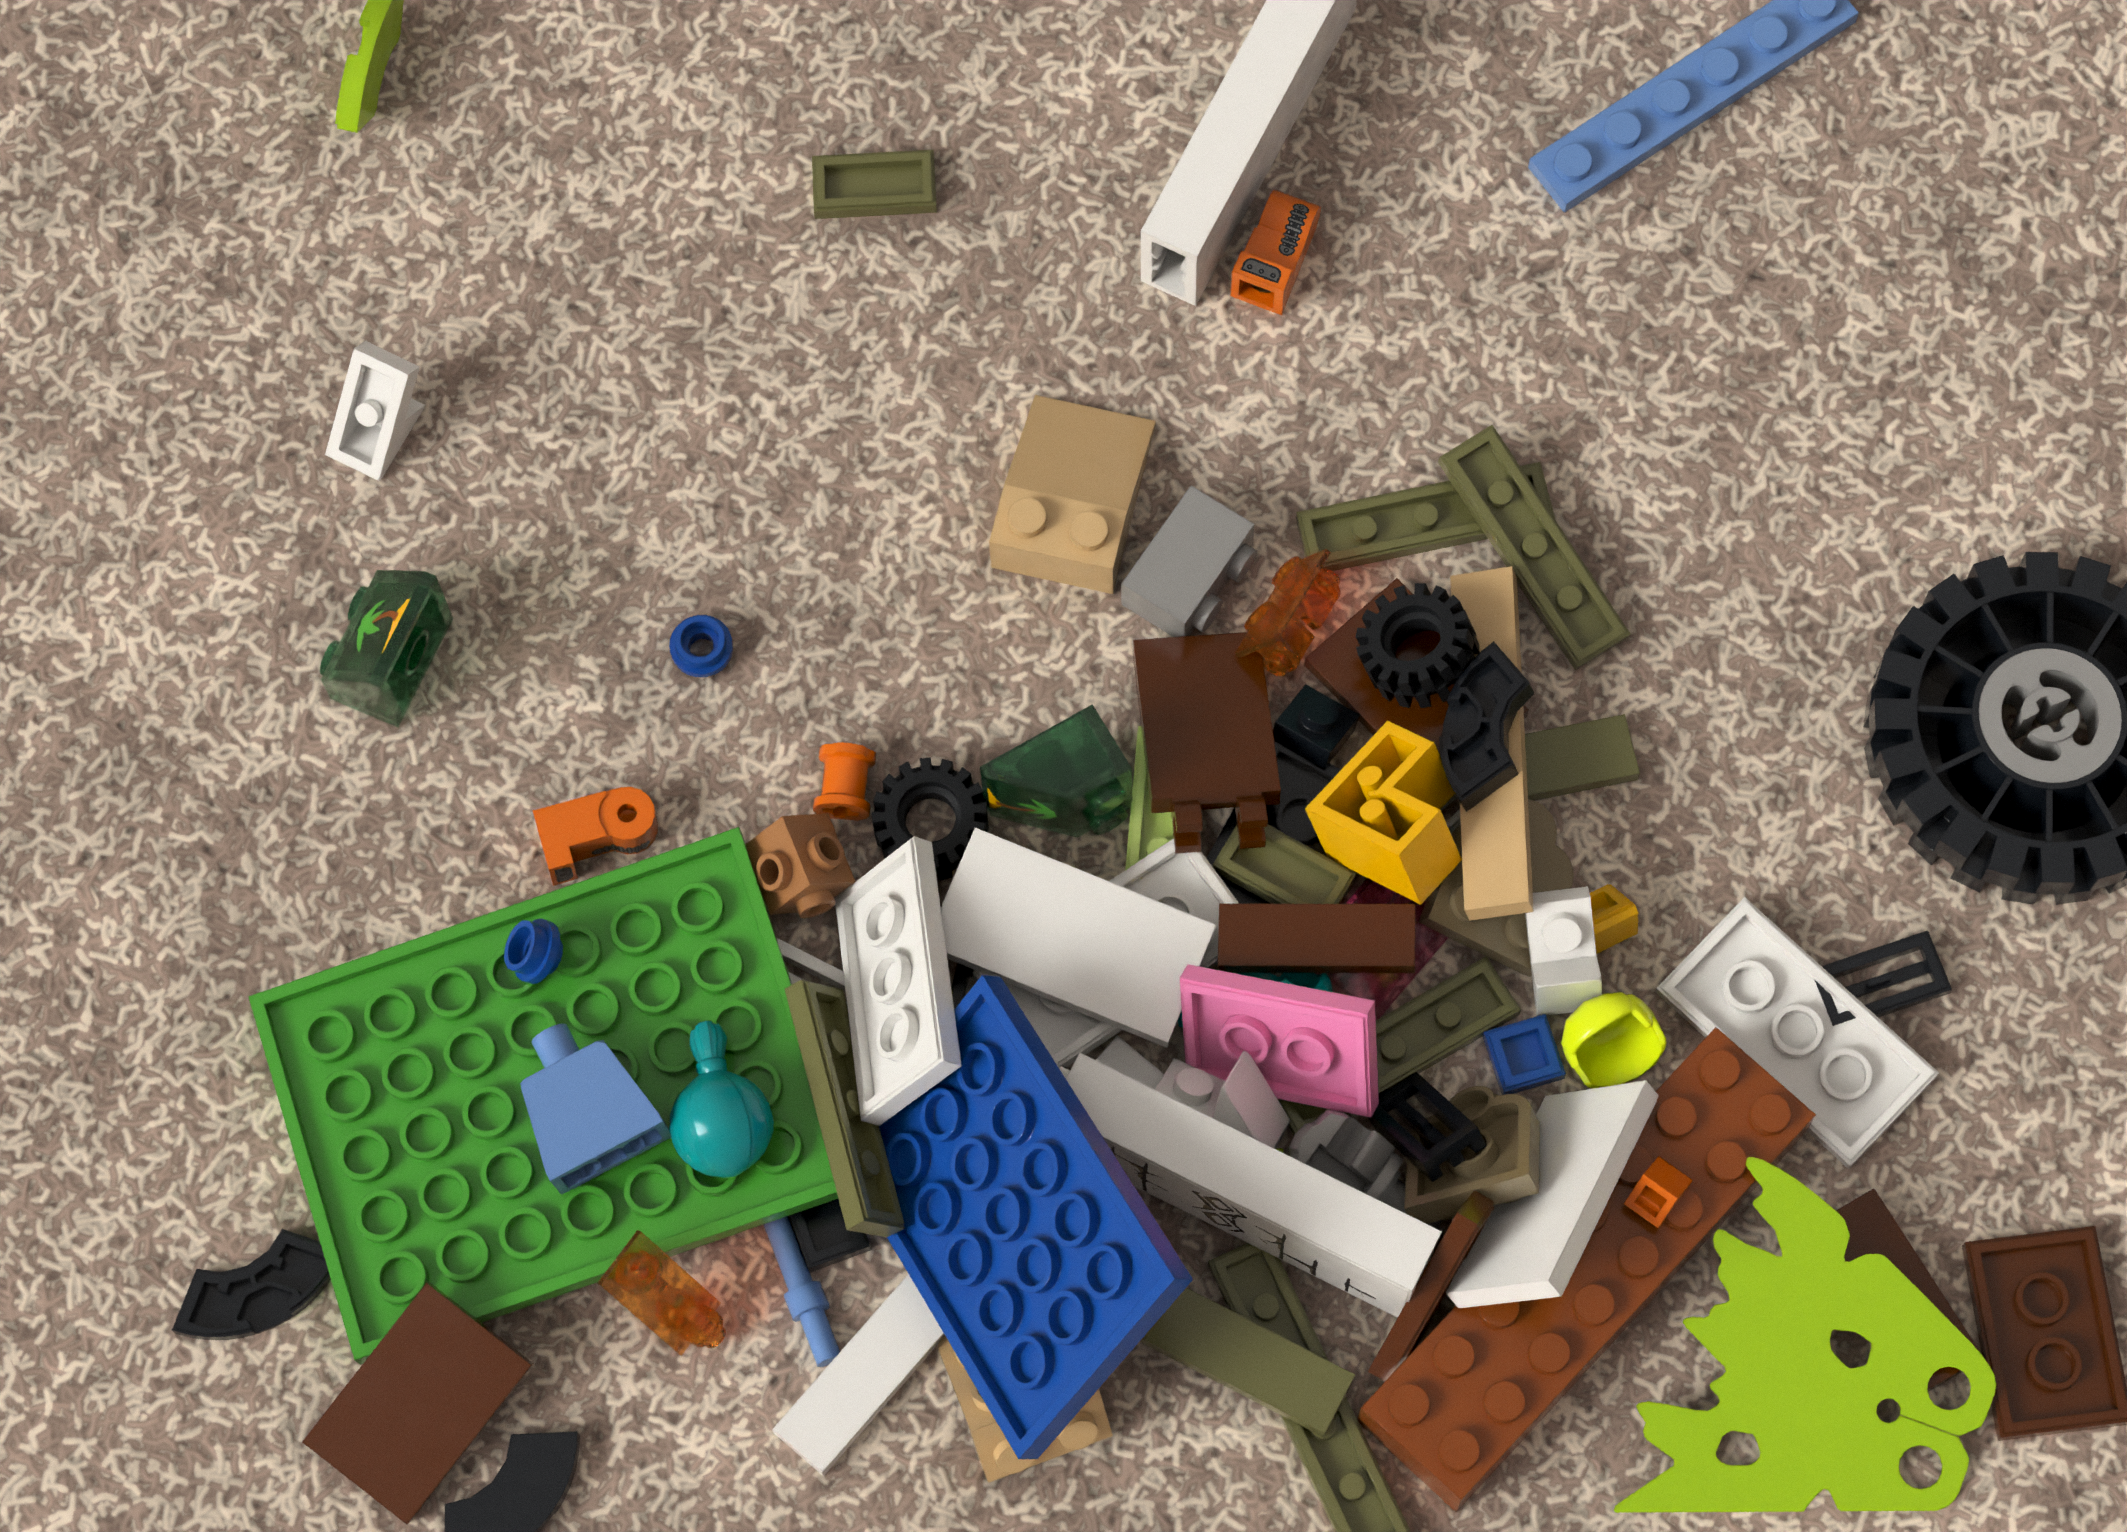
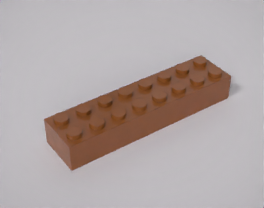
M1717 1027L1710 1032L1655 1091L1659 1095L1657 1102L1562 1297L1458 1308L1455 1306L1360 1408L1358 1423L1455 1512L1468 1501L1757 1187L1759 1183L1746 1166L1747 1158L1755 1157L1776 1166L1803 1137L1815 1118L1816 1114ZM1658 1156L1693 1180L1659 1228L1624 1205V1202L1642 1175Z

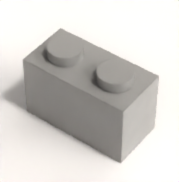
M1190 486L1121 583V605L1173 637L1190 636L1195 628L1205 632L1216 618L1223 604V600L1217 596L1229 579L1237 583L1240 582L1249 571L1257 556V550L1252 548L1254 524L1195 487Z

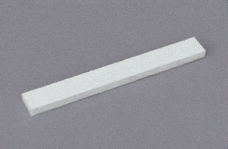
M1116 1036L1096 1059V1061L1153 1089H1156L1164 1075L1163 1072L1119 1036ZM909 1274L772 1429L777 1437L823 1476L945 1336Z

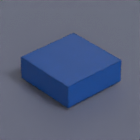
M1546 1014L1483 1033V1040L1502 1095L1515 1094L1565 1079L1566 1072Z

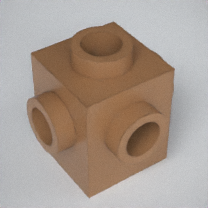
M828 813L782 816L746 843L770 915L798 913L802 919L821 915L835 906L834 898L856 882Z

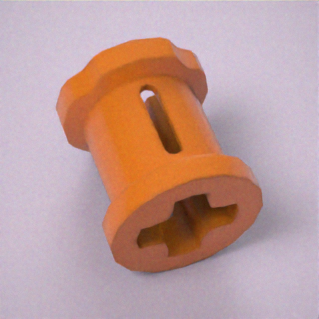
M837 742L822 745L819 750V760L824 763L822 792L820 796L814 799L813 811L816 814L828 813L830 819L854 821L867 819L870 816L871 809L870 803L865 800L868 769L872 768L876 763V752L863 745Z

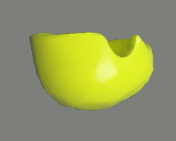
M1623 992L1604 993L1584 1001L1566 1019L1561 1040L1563 1052L1568 1063L1576 1071L1584 1085L1589 1088L1625 1084L1639 1078L1656 1065L1667 1044L1666 1037L1652 1010L1640 998L1633 994H1624Z

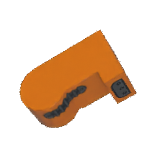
M1278 190L1272 191L1258 226L1254 227L1244 251L1240 252L1232 270L1231 297L1279 315L1283 314L1317 228L1321 206ZM1251 284L1269 290L1271 292H1260L1257 289H1255Z
M619 787L533 810L553 886L578 879L574 862L612 851L623 854H638L648 849L655 841L658 832L657 816L651 798L641 789L634 787Z

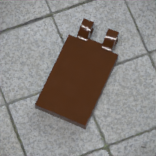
M1259 631L1133 640V661L1151 812H1171L1175 854L1201 852L1200 831H1203L1201 810L1235 808L1239 848L1265 847L1264 827H1267L1268 823L1266 805L1280 804L1281 787Z

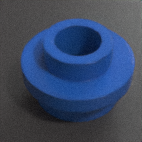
M696 615L683 620L674 629L670 638L669 647L673 662L682 672L693 677H709L719 673L726 667L732 657L733 641L730 631L723 622L712 616ZM699 639H707L713 643V649L706 656H696L690 652L691 645Z
M536 919L533 922L528 920L521 921L513 928L505 945L504 960L507 968L515 971L516 976L521 981L536 984L556 970L563 954V944L560 940L558 927L551 921Z

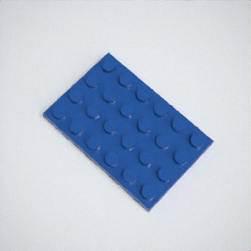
M982 975L954 1009L962 1066L879 1126L905 1229L887 1238L1018 1459H1038L1192 1282L1193 1278L1000 976Z

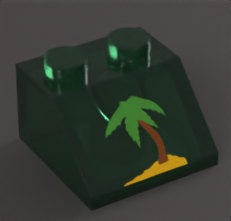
M377 570L369 587L361 586L358 589L349 607L348 620L350 623L341 641L334 640L328 646L321 661V681L330 699L399 727L454 619L435 575L426 571Z
M1093 704L980 766L982 791L990 816L1077 838L1090 830H1093L1095 835H1101L1116 828L1127 818L1126 810L1131 808V802L1133 801L1132 767Z

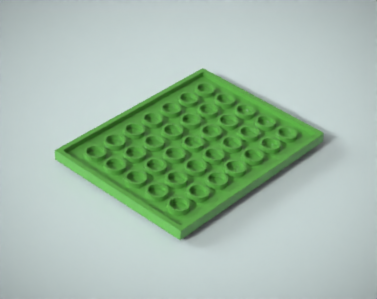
M739 827L248 996L354 1360L361 1365L366 1361L427 1282L432 1283L482 1323L838 1199L785 993V988L792 985L743 834ZM536 919H545L555 923L558 927L560 940L563 944V954L558 967L553 973L547 975L539 983L530 984L521 981L516 976L515 971L507 968L504 960L505 945L511 931L519 922L524 920L533 922ZM703 1021H712L714 1024H719L727 1036L724 1056L727 1063V1071L743 1076L753 1082L764 1093L772 1112L774 1132L766 1151L759 1160L749 1169L734 1177L708 1176L686 1164L678 1155L673 1146L672 1139L669 1138L561 1195L550 1182L545 1172L520 1085L525 1078L544 1069L532 1045V1039L551 1026L567 1024L579 1050L596 1041L604 1040L669 1127L670 1113L675 1100L681 1091L698 1076L696 1070L697 1062L689 1045L690 1033L698 1023Z

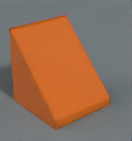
M1658 1156L1642 1175L1624 1202V1205L1659 1228L1693 1180Z

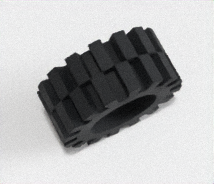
M1415 583L1414 594L1409 595L1404 585L1394 588L1397 596L1396 600L1389 603L1383 594L1375 600L1379 613L1375 614L1367 609L1362 616L1366 628H1357L1356 639L1360 645L1356 647L1358 656L1375 689H1379L1382 697L1389 702L1395 697L1399 706L1410 708L1412 699L1415 697L1420 708L1432 707L1430 696L1438 693L1443 703L1447 701L1450 694L1448 687L1452 684L1455 685L1459 676L1464 672L1463 670L1475 658L1474 654L1480 653L1476 632L1461 602L1454 595L1449 598L1446 589L1436 585L1431 594L1426 583ZM1422 631H1435L1440 634V642L1428 655L1411 661H1402L1396 658L1395 652L1398 646L1409 636Z
M931 757L919 758L920 767L911 769L909 761L898 766L900 775L894 778L889 773L882 781V793L876 791L873 800L874 812H872L874 834L878 847L882 849L883 857L887 858L913 837L906 827V817L909 810L916 803L925 799H938L947 803L953 809L956 816L954 827L946 837L938 841H932L936 875L940 874L941 880L952 878V871L958 868L974 828L988 832L987 803L984 800L981 786L978 782L976 784L972 782L971 773L962 767L957 772L953 768L952 761L942 759L940 766H934L931 763Z

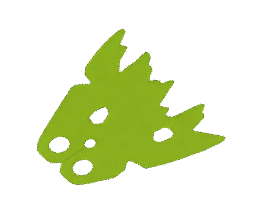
M1748 1157L1746 1166L1763 1189L1762 1194L1753 1200L1752 1204L1775 1230L1782 1256H1776L1763 1249L1746 1244L1725 1230L1717 1229L1715 1231L1713 1244L1721 1257L1717 1274L1728 1291L1729 1301L1714 1305L1710 1309L1709 1316L1704 1318L1688 1317L1683 1319V1324L1725 1368L1726 1372L1709 1385L1720 1401L1717 1406L1710 1410H1694L1650 1401L1640 1402L1636 1405L1639 1414L1645 1421L1644 1437L1674 1459V1465L1615 1505L1614 1512H1804L1810 1502L1823 1489L1829 1491L1836 1507L1840 1511H1938L1947 1507L1959 1494L1969 1464L1968 1454L1958 1436L1981 1427L1985 1421L1996 1389L1995 1375L1975 1346L1886 1256L1878 1253L1865 1254L1850 1262L1845 1261L1844 1255L1850 1234L1844 1218L1836 1210L1782 1169L1765 1160ZM1835 1329L1856 1332L1871 1343V1350L1867 1364L1852 1369L1848 1368L1831 1350L1830 1337L1832 1331ZM1944 1367H1954L1964 1372L1969 1379L1971 1387L1967 1401L1959 1408L1952 1410L1941 1409L1936 1406L1929 1398L1927 1390L1932 1374ZM1884 1399H1893L1900 1407L1899 1417L1891 1423L1882 1421L1876 1413L1878 1404ZM1730 1431L1753 1434L1759 1447L1760 1457L1750 1465H1727L1722 1463L1716 1457V1451L1722 1437ZM1919 1445L1934 1450L1940 1457L1942 1464L1941 1475L1937 1482L1923 1489L1913 1488L1906 1484L1899 1471L1900 1459L1904 1452L1911 1447Z

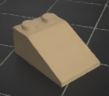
M1035 395L1003 486L990 536L991 568L1113 594L1156 421Z

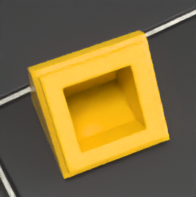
M1607 884L1590 893L1596 954L1638 934L1639 913L1632 901L1611 884Z

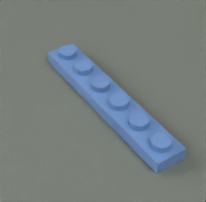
M1772 0L1529 159L1528 168L1565 213L1856 23L1859 12L1849 0Z

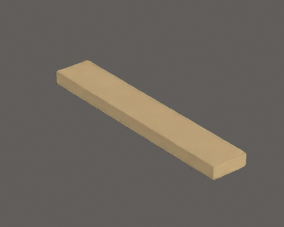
M1513 567L1450 576L1451 596L1454 595L1466 611L1476 632L1480 652L1494 641L1522 673L1517 576ZM1523 706L1517 711L1508 733L1509 755L1519 774L1467 812L1460 804L1464 911L1469 921L1534 912Z

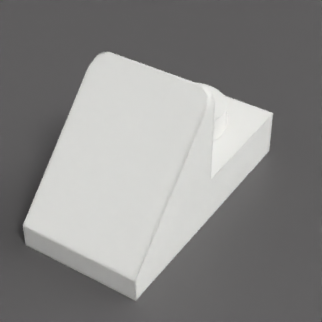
M367 341L355 347L325 455L378 481L381 480L425 407V404L411 398L420 366Z
M1588 886L1533 893L1534 912L1525 913L1537 1016L1572 1013L1584 1001L1602 995V979L1596 954L1591 897Z
M1247 1051L1242 1052L1226 1081L1174 1058L1155 1089L1274 1149L1278 1146L1290 1121L1258 1066Z

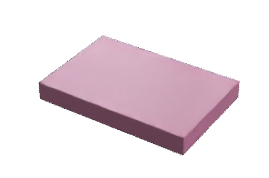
M1189 964L1186 966L1180 976L1186 1064L1226 1081L1242 1052L1247 1051L1277 1099L1372 1117L1379 1104L1375 1000Z

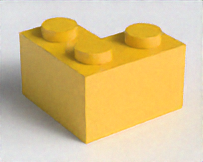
M1388 720L1305 808L1328 858L1420 905L1462 861L1440 810L1455 793L1446 777L1435 743Z

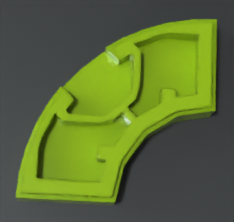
M404 0L367 1L359 19L363 30L358 54L347 56L335 120L337 129L358 133L375 116L385 68L401 34Z

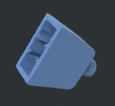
M567 1024L551 1026L532 1039V1045L544 1069L525 1078L520 1085L545 1172L550 1182L561 1195L671 1138L667 1124L604 1040L596 1041L579 1050Z

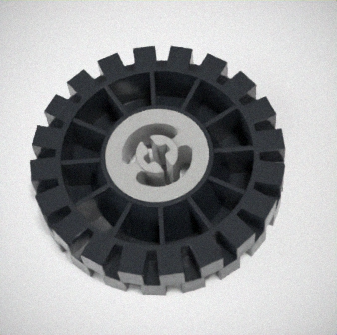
M2025 552L2019 566L2008 568L2004 555L1975 563L1967 579L1960 581L1955 574H1952L1928 591L1923 605L1919 609L1915 606L1911 608L1896 628L1873 677L1875 680L1867 697L1863 727L1869 728L1870 737L1864 748L1870 778L1880 777L1884 787L1878 800L1893 826L1905 821L1912 830L1913 834L1908 844L1930 865L1939 857L1943 858L1955 866L1950 879L1979 893L1985 882L2003 887L2001 900L2033 905L2040 894H2054L2056 905L2087 901L2095 889L2105 887L2110 894L2127 885V582L2123 588L2107 582L2111 565L2080 556L2073 570L2062 569L2058 566V552ZM2069 701L2077 707V709L2065 714L2061 718L2055 731L2049 725H2044L2059 719ZM2004 704H2010L2017 710V716L2010 730L2011 740L2002 722L2001 711ZM2080 712L2085 720L2088 732V742L2085 746L2078 745L2073 739V734L2079 724ZM2035 718H2037L2042 726L2030 731L2021 748H2017L2012 741L2025 735Z

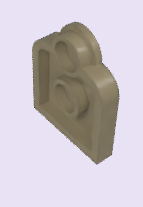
M1528 799L1533 893L1570 889L1574 878L1573 867L1566 853L1555 845L1557 828L1554 818L1545 806ZM1460 823L1453 831L1452 837L1462 858ZM1461 861L1427 898L1418 922L1521 974L1531 977L1525 913L1469 921L1464 911L1463 869Z
M1485 1086L1469 1087L1453 1096L1450 1102L1478 1127L1487 1146L1477 1153L1469 1146L1462 1149L1461 1153L1465 1161L1455 1168L1447 1161L1440 1164L1439 1167L1443 1176L1434 1182H1431L1407 1159L1404 1209L1407 1215L1426 1224L1440 1220H1450L1455 1217L1458 1210L1474 1190L1494 1201L1493 1206L1501 1203H1512L1523 1197L1539 1193L1540 1123L1529 1101L1524 1096L1518 1094L1499 1096ZM1435 1115L1426 1118L1446 1138L1453 1133ZM1414 1130L1411 1132V1135L1427 1150L1432 1148Z

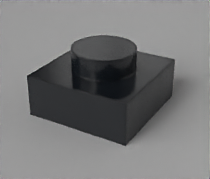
M1305 684L1276 720L1273 728L1274 740L1325 769L1353 734L1360 715Z

